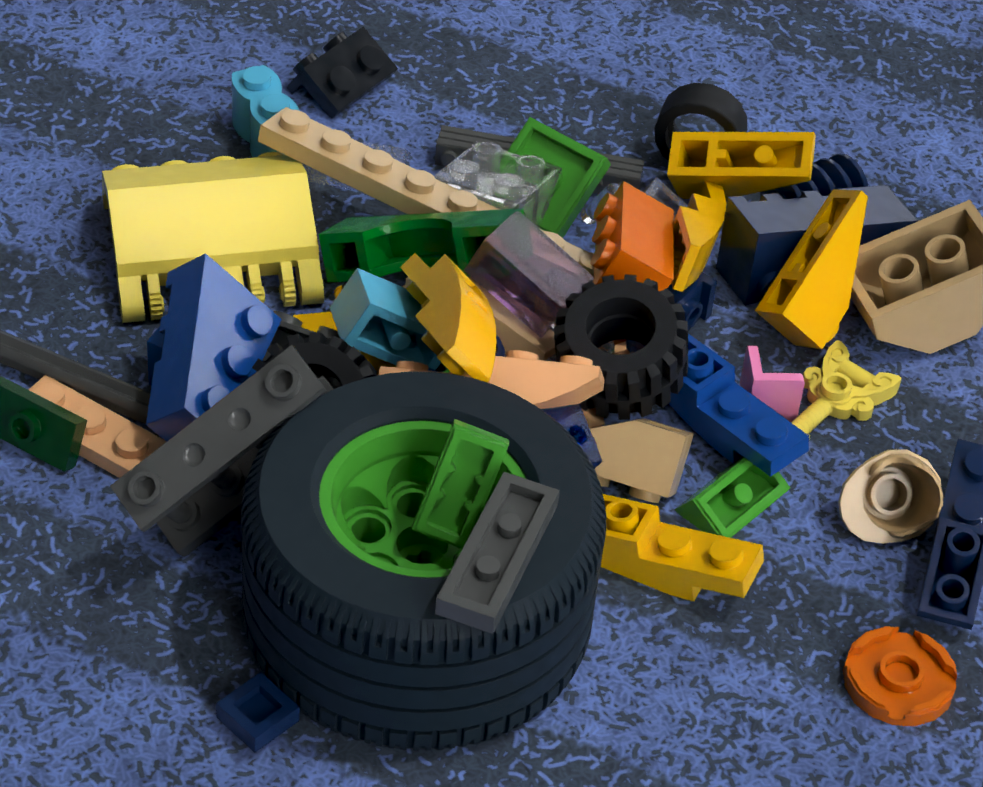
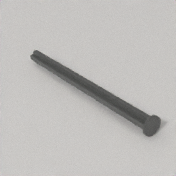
M0 330L1 364L39 380L44 375H47L108 409L146 424L150 392Z

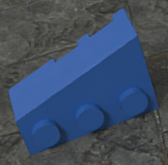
M206 253L169 271L167 274L166 287L171 289L168 314L161 317L159 330L160 333L164 334L162 357L160 361L154 364L146 425L166 442L257 372L252 367L258 358L263 360L282 320Z

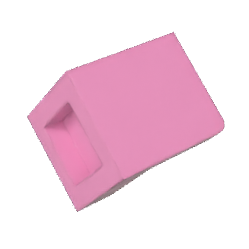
M747 346L739 385L785 419L792 422L799 413L805 385L803 375L801 373H763L758 346Z

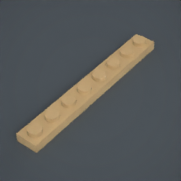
M285 107L260 125L258 142L406 214L500 210L479 200L471 192L458 190L435 179L427 171L416 170L394 159L385 151L373 149L352 139L341 130L331 129L316 122L302 111ZM526 222L532 258L517 268L570 294L572 292L579 295L582 294L581 285L589 281L593 282L594 267L590 263L594 253L587 252L566 242L556 233L541 230Z

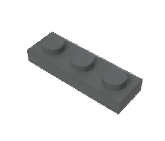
M503 472L436 598L435 614L493 634L558 507L560 490Z

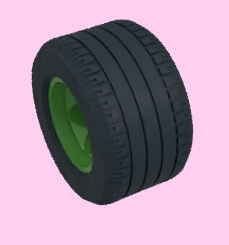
M438 372L389 373L354 381L322 394L268 436L252 463L244 486L241 504L242 614L249 645L264 675L300 707L302 714L310 716V719L314 722H319L321 726L330 728L336 733H342L343 736L352 737L357 741H365L368 744L375 743L376 746L381 747L389 746V748L394 749L398 747L402 750H442L444 747L452 749L456 746L464 747L468 744H477L479 741H487L491 737L496 738L501 736L502 733H508L513 728L520 727L522 723H527L532 717L545 710L566 688L582 662L590 639L606 535V508L602 488L591 461H589L587 454L583 452V448L577 443L575 438L542 409L508 390L474 378ZM454 419L509 439L508 449L485 506L503 472L560 490L558 507L493 634L435 614L436 598L462 549L412 530L413 521Z

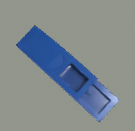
M688 334L687 376L683 377V387L678 394L671 393L669 405L697 434L731 463L734 464L741 457H744L770 477L809 451L808 434L735 382V367ZM626 340V348L630 353L644 347L639 342Z

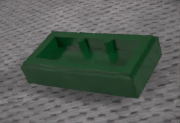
M1 376L0 439L63 472L73 469L77 463L87 420Z

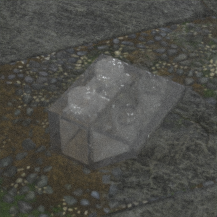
M475 142L435 174L434 177L458 190L471 192L479 200L500 210L524 208L526 222L540 228V223L545 216L561 177L562 168L545 163L538 156H521L502 150L495 143Z

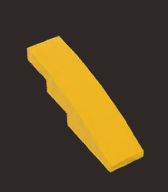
M705 181L700 195L692 193L688 206H679L674 219V280L671 283L674 290L683 292L699 278L707 264L725 218L727 203L722 185Z

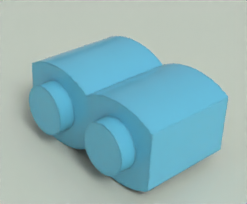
M252 66L233 72L232 123L235 131L244 140L250 142V153L253 158L267 152H278L258 142L260 125L285 107L299 110L297 104L290 97L282 93V84L279 77L267 66Z

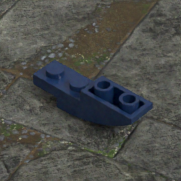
M958 439L943 496V507L935 527L917 616L972 630L983 584V445Z

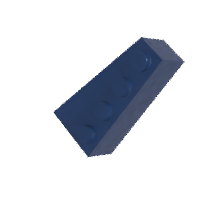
M887 185L837 189L861 190L868 196L860 246L918 222ZM818 190L802 191L799 198L783 199L779 193L762 194L760 201L748 202L743 196L728 197L716 270L745 306L762 300L828 196H822Z

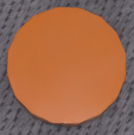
M885 626L865 632L852 643L843 667L845 688L859 708L872 718L899 726H918L935 721L949 709L957 687V670L955 662L945 647L929 635L916 630L911 635L899 632L900 627Z

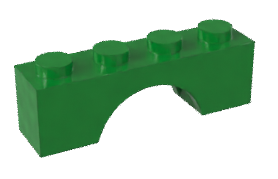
M524 208L350 217L318 234L327 282H348L357 268L378 277L403 271L400 267L414 253L429 267H432L446 254L468 277L507 275L532 258Z

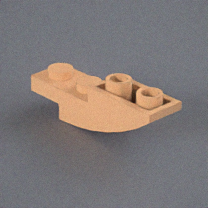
M510 350L506 352V357L495 356L491 379L488 382L520 396L542 409L548 415L577 405L603 391L605 379L600 366L592 365L593 361L585 357L565 355L560 357V362L538 360L539 356L535 353ZM398 361L396 368L380 366L379 375L400 372L436 371H428L429 367L423 363ZM468 373L464 376L472 378Z

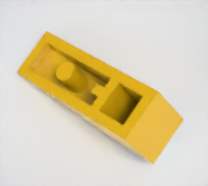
M673 132L667 176L679 198L690 199L692 193L700 195L705 181L722 185L726 199L732 196H743L811 181L816 135L814 132Z
M833 189L755 309V312L796 346L823 349L825 344L831 341L837 334L839 323L849 308L868 196L861 190Z

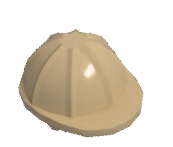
M907 449L886 450L869 458L857 467L843 483L838 500L840 517L851 533L866 542L885 544L902 542L920 536L939 517L943 507L944 497L941 478L927 459Z

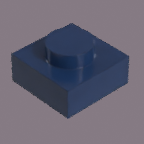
M261 672L216 703V718L254 753L299 722L300 707Z

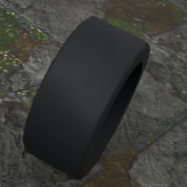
M691 83L678 87L667 96L654 127L655 143L661 155L669 161L672 133L681 132L674 122L678 116L689 113L701 114L714 119L724 128L725 132H747V115L741 102L729 91L713 84Z

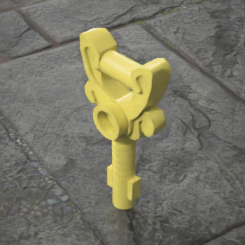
M836 340L828 348L821 368L815 366L808 367L803 372L804 388L808 389L807 398L812 404L791 423L809 435L829 415L843 420L848 419L852 415L858 421H867L872 417L875 405H879L897 394L901 377L885 372H879L876 376L851 362L847 347L841 341Z

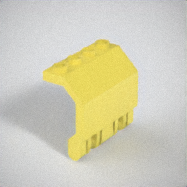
M267 152L254 158L235 159L231 156H219L208 162L197 163L172 160L163 163L161 166L140 168L135 165L125 164L117 166L112 170L102 171L104 209H109L122 323L145 321L142 281H146L151 320L161 319L164 312V299L160 292V286H166L168 272L205 253L243 286L242 272H246L248 290L263 303L265 302V291L262 286L261 276L278 275L279 293L283 306H296V290L292 267H295L301 305L324 303V286L307 172L301 162L279 152Z

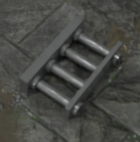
M291 345L110 485V487L141 531L145 532L157 523L176 552L185 557L241 514L242 496L249 470L259 449H261L268 436L319 396L334 388L323 375L317 378L296 348Z

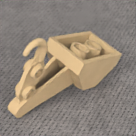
M967 200L859 246L851 299L877 340L932 354L975 336L983 326V217L971 200Z

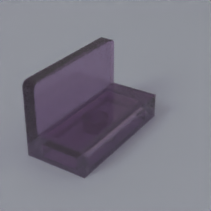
M519 211L514 212L484 239L464 268L466 273L540 338L547 334L555 325L559 308H566L565 299L572 292L580 295L582 293L581 285L594 279L585 268Z

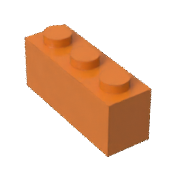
M623 181L614 195L610 193L605 194L594 212L593 218L597 220V227L592 237V242L595 243V252L590 263L594 267L593 283L595 285L602 283V277L613 275L614 280H624L625 274L636 275L637 282L644 283L647 278L657 282L658 291L660 292L668 288L674 280V210Z

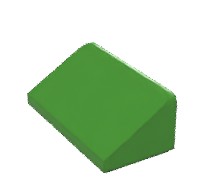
M741 457L679 505L675 511L703 532L731 538L786 493L790 486L779 471L770 477L746 458Z

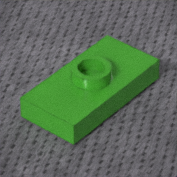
M454 419L413 521L412 530L463 549L483 511L508 449L509 439Z

